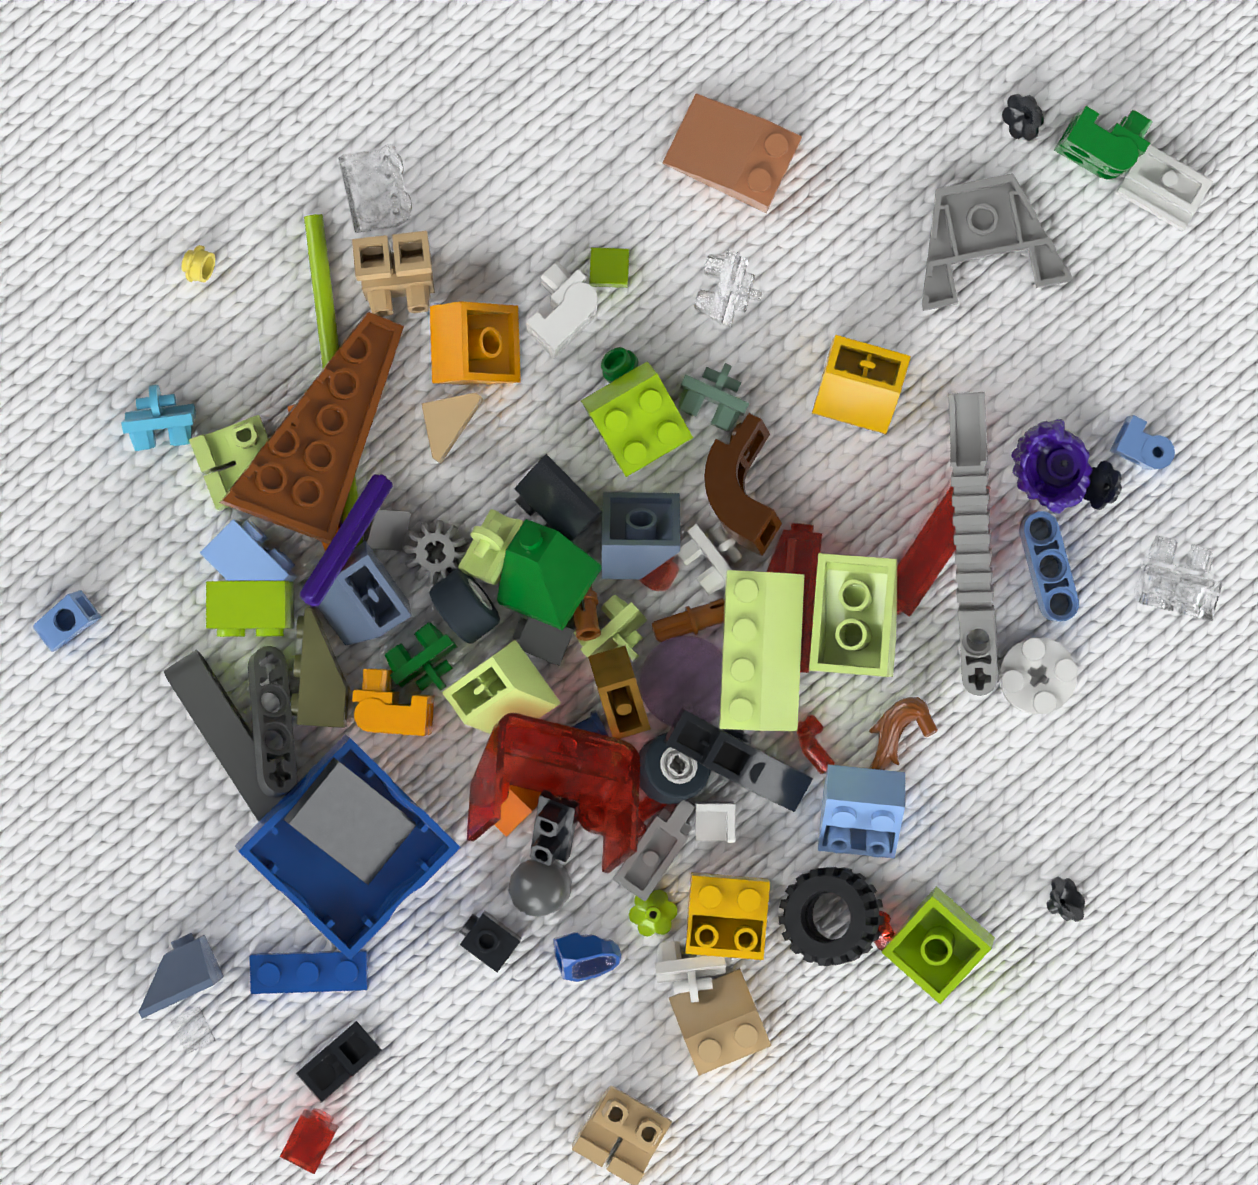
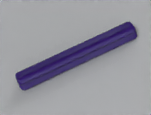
M374 474L300 591L299 597L306 604L319 606L392 489L393 484L386 476Z

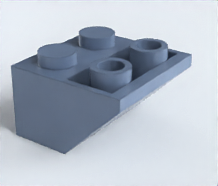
M366 541L355 547L323 601L317 606L345 646L379 638L412 616L409 600ZM305 580V581H303V582L301 583V586H302V587H304V585H305V583L307 582V580Z

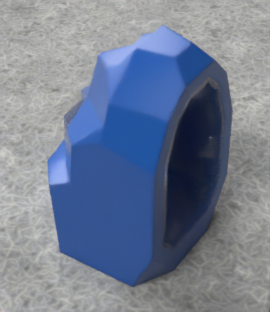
M577 932L553 939L557 965L564 980L580 982L599 977L617 967L622 958L619 945L611 939H601L592 934L580 935Z

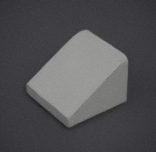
M379 509L364 533V541L368 543L371 549L401 551L410 522L411 512Z

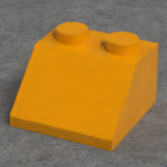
M459 301L430 306L433 384L521 383L519 311L517 305Z

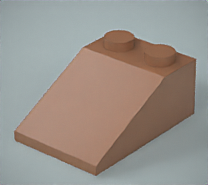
M695 94L662 164L767 213L800 145L802 136L761 117Z

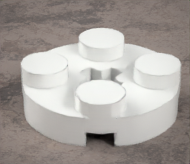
M1028 638L1011 646L1001 659L999 665L1001 690L1006 700L1022 712L1049 714L1064 706L1076 688L1077 665L1069 651L1052 639ZM1042 665L1046 669L1044 675L1048 679L1045 684L1038 683L1034 687L1030 684L1032 677L1028 674V670L1031 667L1038 669Z

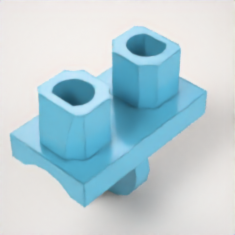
M159 385L149 386V397L136 398L138 411L125 412V420L121 422L123 434L129 433L135 451L154 448L157 444L154 430L168 428L170 445L190 444L189 439L192 438L193 423L196 417L195 404L173 406L176 405L175 394L161 395Z

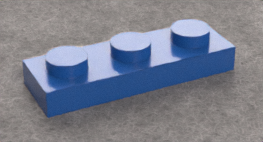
M360 950L351 960L341 951L260 953L249 955L251 994L368 990L367 950Z

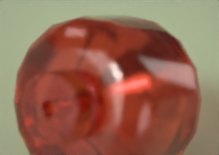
M674 556L642 579H639V581L654 591L668 590L679 573L678 565L673 562Z

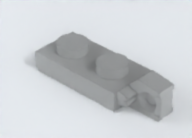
M686 799L677 803L671 812L663 808L659 815L656 814L613 877V880L646 901L688 840V834L692 827L686 823V820L695 809V804Z

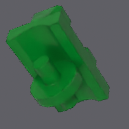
M428 622L414 633L425 649L414 658H412L402 643L385 653V658L393 671L390 677L401 688L425 671L426 674L415 681L421 691L432 683L440 691L447 687L442 676L453 669L447 659L435 668L433 665L458 648V646L450 636L444 635L431 622Z

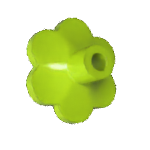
M660 889L654 890L646 901L635 896V906L629 910V919L632 923L638 925L639 933L647 937L655 932L661 935L668 933L672 927L671 920L677 915V907L674 903L668 901L667 893ZM651 911L657 913L655 917H651L649 914Z

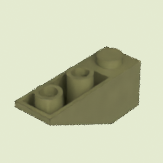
M305 608L304 616L298 615L296 625V638L302 639V654H295L293 674L294 677L300 678L299 693L292 694L291 713L292 716H297V725L345 728L347 727L350 688L315 609Z

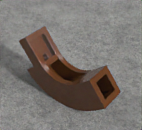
M748 413L743 423L737 424L734 428L729 445L715 439L707 457L704 480L708 501L728 534L743 547L763 556L780 529L782 522L774 509L752 499L745 491V479L748 470L770 436L763 420Z

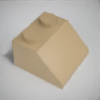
M740 968L712 979L713 989L698 991L699 1002L691 1003L690 992L678 993L669 997L681 1033L699 1076L771 1046Z

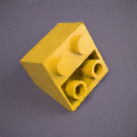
M835 335L832 339L812 414L887 434L911 356Z
M691 872L685 954L764 960L770 890L769 879Z

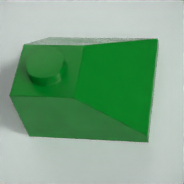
M526 519L506 549L497 602L499 605L563 631L602 570V567L596 560L560 532Z

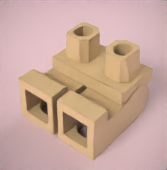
M427 231L393 234L394 252L391 250L387 235L352 239L355 276L357 281H361L363 294L366 301L369 302L373 314L380 317L392 315V298L407 296L409 312L421 313L429 311L430 294L435 293Z
M611 1085L606 1089L573 1141L572 1150L603 1167L618 1137H621L606 1163V1170L631 1185H638L653 1154L669 1129L672 1120Z

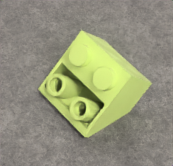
M516 640L509 643L442 692L464 724L504 740H508L561 703Z

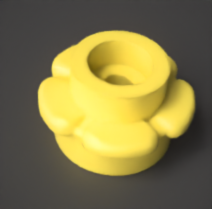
M202 245L196 246L194 251L188 250L183 257L181 265L186 279L189 282L208 281L215 267V255L205 251V247Z

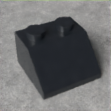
M547 454L538 461L514 488L520 495L514 501L530 517L537 512L547 522L544 526L560 532L571 542L602 514V510Z

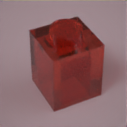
M313 1108L312 1112L304 1109L279 1157L315 1174L339 1128L338 1125L332 1123L334 1117L317 1108Z

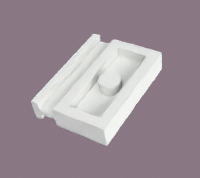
M1149 145L1146 152L1138 157L1137 162L1129 169L1116 194L1183 232L1213 181Z

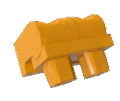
M363 669L362 689L353 690L352 702H359L354 711V719L358 727L364 731L416 736L432 734L435 695H412L411 704H399L400 691H391L392 678L390 674L393 673L392 670Z

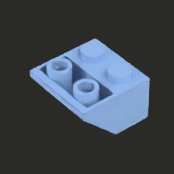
M233 519L200 552L227 581L293 582L297 578L291 571L295 566L292 560L280 549L273 548L270 550L263 543L268 537L252 521L246 520L243 523Z
M828 764L823 789L818 851L895 859L905 810V772Z

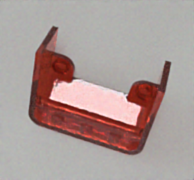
M508 713L494 725L470 783L467 826L468 841L474 842L501 819V805L508 798L509 785L537 792H542L545 789L551 791L554 796L579 802L577 815L579 824L586 831L603 836L602 872L610 873L637 852L640 756L637 749L631 743L519 713Z

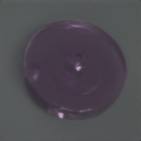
M696 636L672 637L658 644L646 657L640 672V692L648 710L658 720L669 726H672L681 708L709 723L720 715L722 652L711 642Z

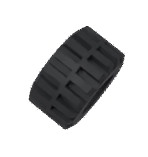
M845 867L816 868L810 870L809 873L798 876L796 878L797 882L789 885L785 890L788 896L786 899H781L779 908L784 909L783 916H778L779 925L784 924L786 929L781 934L785 941L790 940L793 944L790 949L795 954L801 953L804 956L803 960L809 963L816 962L818 966H836L859 959L862 954L868 953L873 948L872 942L878 940L881 934L878 931L879 925L884 923V916L879 914V908L883 907L882 900L876 899L874 893L877 890L874 885H868L865 882L867 879L860 873L855 874L852 872V869ZM825 893L839 895L847 903L850 911L849 927L846 933L838 939H828L817 930L813 921L814 905L819 897Z

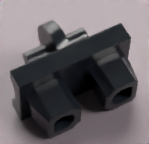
M545 789L539 795L531 843V859L548 866L552 865L555 859L566 863L571 855L575 827L579 820V802L567 798L559 799L551 791Z

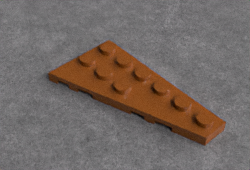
M366 313L219 503L330 544L335 537L404 326L373 313Z

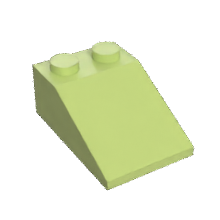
M818 553L809 670L893 677L897 620V559Z

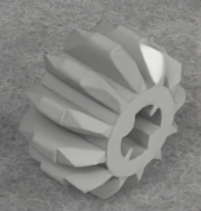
M442 520L436 521L435 533L431 532L427 522L421 523V529L425 536L421 538L417 533L411 531L408 536L418 542L417 547L408 545L403 548L405 553L416 554V558L405 563L406 567L413 568L419 564L421 565V568L415 574V579L419 581L430 571L429 584L431 586L438 582V573L441 572L442 577L445 578L449 574L448 569L452 568L455 570L458 568L459 565L455 563L456 558L463 559L466 552H457L456 548L468 543L465 537L455 541L451 540L458 531V527L452 525L447 533L443 535L444 522ZM438 542H441L445 545L442 552L446 555V558L441 563L440 560L436 559L435 564H432L428 560L431 556L430 552L427 551L428 546L433 543L437 547Z

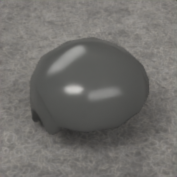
M529 859L520 863L511 874L508 891L513 905L520 912H524L529 916H546L561 909L569 899L572 881L566 867L558 861L554 860L552 865L548 866Z

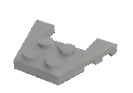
M1013 173L936 189L922 298L923 311L958 304L951 264L1028 249L1036 288L1072 281L1069 269L1063 264L1054 243L1044 231L1037 219L1038 216Z

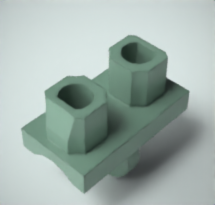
M725 363L721 373L706 367L702 375L703 378L716 383L714 387L685 374L680 386L683 391L680 396L678 410L697 417L704 399L718 405L710 424L729 432L739 416H744L749 403L722 391V388L725 387L737 393L742 383L728 376L732 366Z

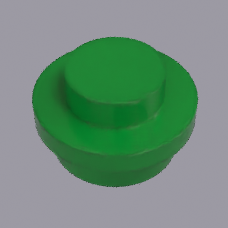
M617 347L607 352L601 361L602 375L605 380L611 383L638 367L639 361L637 356L632 351L622 347Z

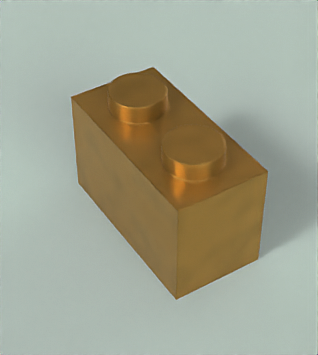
M626 645L588 656L613 740L651 730Z

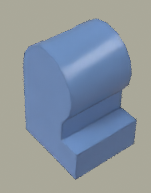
M1135 415L1126 417L1110 452L1148 470L1162 469L1170 465L1175 455L1172 442L1167 437L1161 435L1151 436L1143 432L1147 421Z
M82 590L66 595L33 625V629L49 650L54 652L72 640L78 633L80 634L87 627L93 625L102 616Z

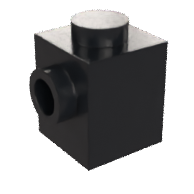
M485 910L480 917L472 914L459 931L465 936L460 946L497 973L522 939V937Z

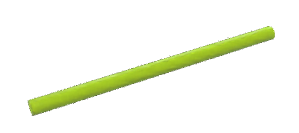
M322 214L304 216L322 368H324L339 349L324 220ZM355 476L341 516L342 524L358 500ZM363 536L361 537L357 546L364 542Z

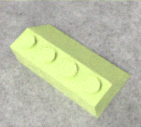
M726 571L719 715L720 729L758 731L798 730L804 574Z

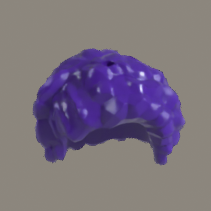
M1062 419L1050 422L1043 421L1038 423L1037 426L1028 429L1024 436L1018 439L1017 448L1011 454L1015 462L1012 473L1018 477V489L1024 491L1027 494V498L1037 499L1039 504L1047 506L1055 514H1059L1065 508L1076 506L1082 502L1090 485L1091 479L1089 476L1092 474L1093 469L1088 463L1090 453L1085 448L1084 442L1070 431L1065 430V422ZM1062 460H1066L1068 465L1063 466Z

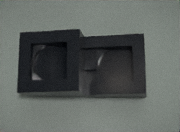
M355 1021L295 1074L319 1102L322 1103L382 1049L363 1027Z

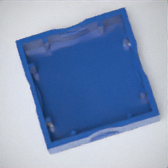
M346 734L235 845L238 852L277 890L281 891L307 916L309 921L349 960L390 920L392 914L402 901L423 887L461 848ZM333 757L417 823L416 827L369 885L284 820Z

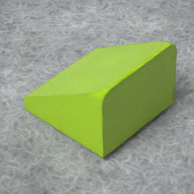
M591 247L589 285L592 287L628 288L629 249Z

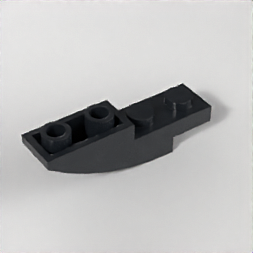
M681 708L663 741L669 747L694 759L708 769L793 812L796 811L813 780L809 775L750 743L744 742L684 708Z

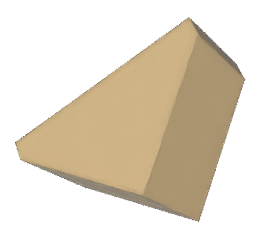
M471 393L421 403L432 458L440 464L483 402V398L480 395Z

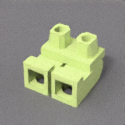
M260 415L215 432L189 439L201 472L208 474L203 477L215 508L219 511L229 508V506L219 502L269 439ZM236 463L235 466L229 467V468L224 469V470H222V471H216V470H219V469H221V468H224V467H226V466H229V465H231V464Z

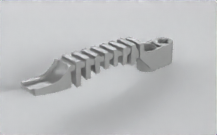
M985 392L949 393L950 467H953L951 487L954 488L952 506L955 508L953 526L956 529L954 532V545H956L955 564H957L956 583H958L956 595L957 603L960 605L957 613L960 630L961 674L965 689L973 695L983 696L993 691L998 676L997 629L994 605H992L994 584L990 583L993 578V566L990 567L992 560V548H989L991 529H988L990 509H987L990 497L989 489H986L989 480V468H985L988 461ZM973 629H982L989 635V640L984 644H975L968 638V633ZM976 668H983V672L986 674L984 681L977 680Z

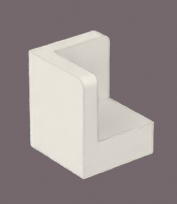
M695 801V841H727V843H735L736 804L734 802Z

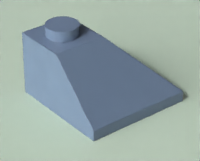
M603 492L602 579H642L680 552V493Z
M189 933L170 942L173 950L163 955L139 1009L142 1019L215 985L224 977L205 935L195 939L193 934Z

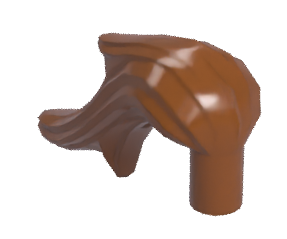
M908 697L897 701L869 730L870 733L879 734L878 749L869 769L885 770L891 762L900 765L897 754L898 742L905 727L911 722L917 721L924 737H929L938 732L929 713L928 706L919 697Z

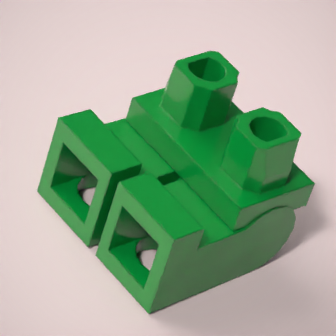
M1085 106L1072 118L1054 151L1100 178L1106 180L1115 179L1133 167L1138 157L1146 152L1150 142L1143 138L1153 121L1132 110L1128 116L1122 118L1119 124L1116 123L1109 130H1105L1094 123L1099 113Z

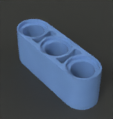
M1038 511L1031 513L1021 521L1019 535L1039 609L1048 620L1054 622L1067 621L1077 613L1079 599L1059 524L1056 518L1048 512ZM1036 518L1042 519L1048 526L1047 536L1043 540L1035 539L1029 530L1031 522ZM1045 556L1053 557L1058 563V571L1051 578L1045 577L1040 571L1039 565ZM1056 593L1063 594L1068 601L1066 612L1060 616L1053 613L1050 608V600Z

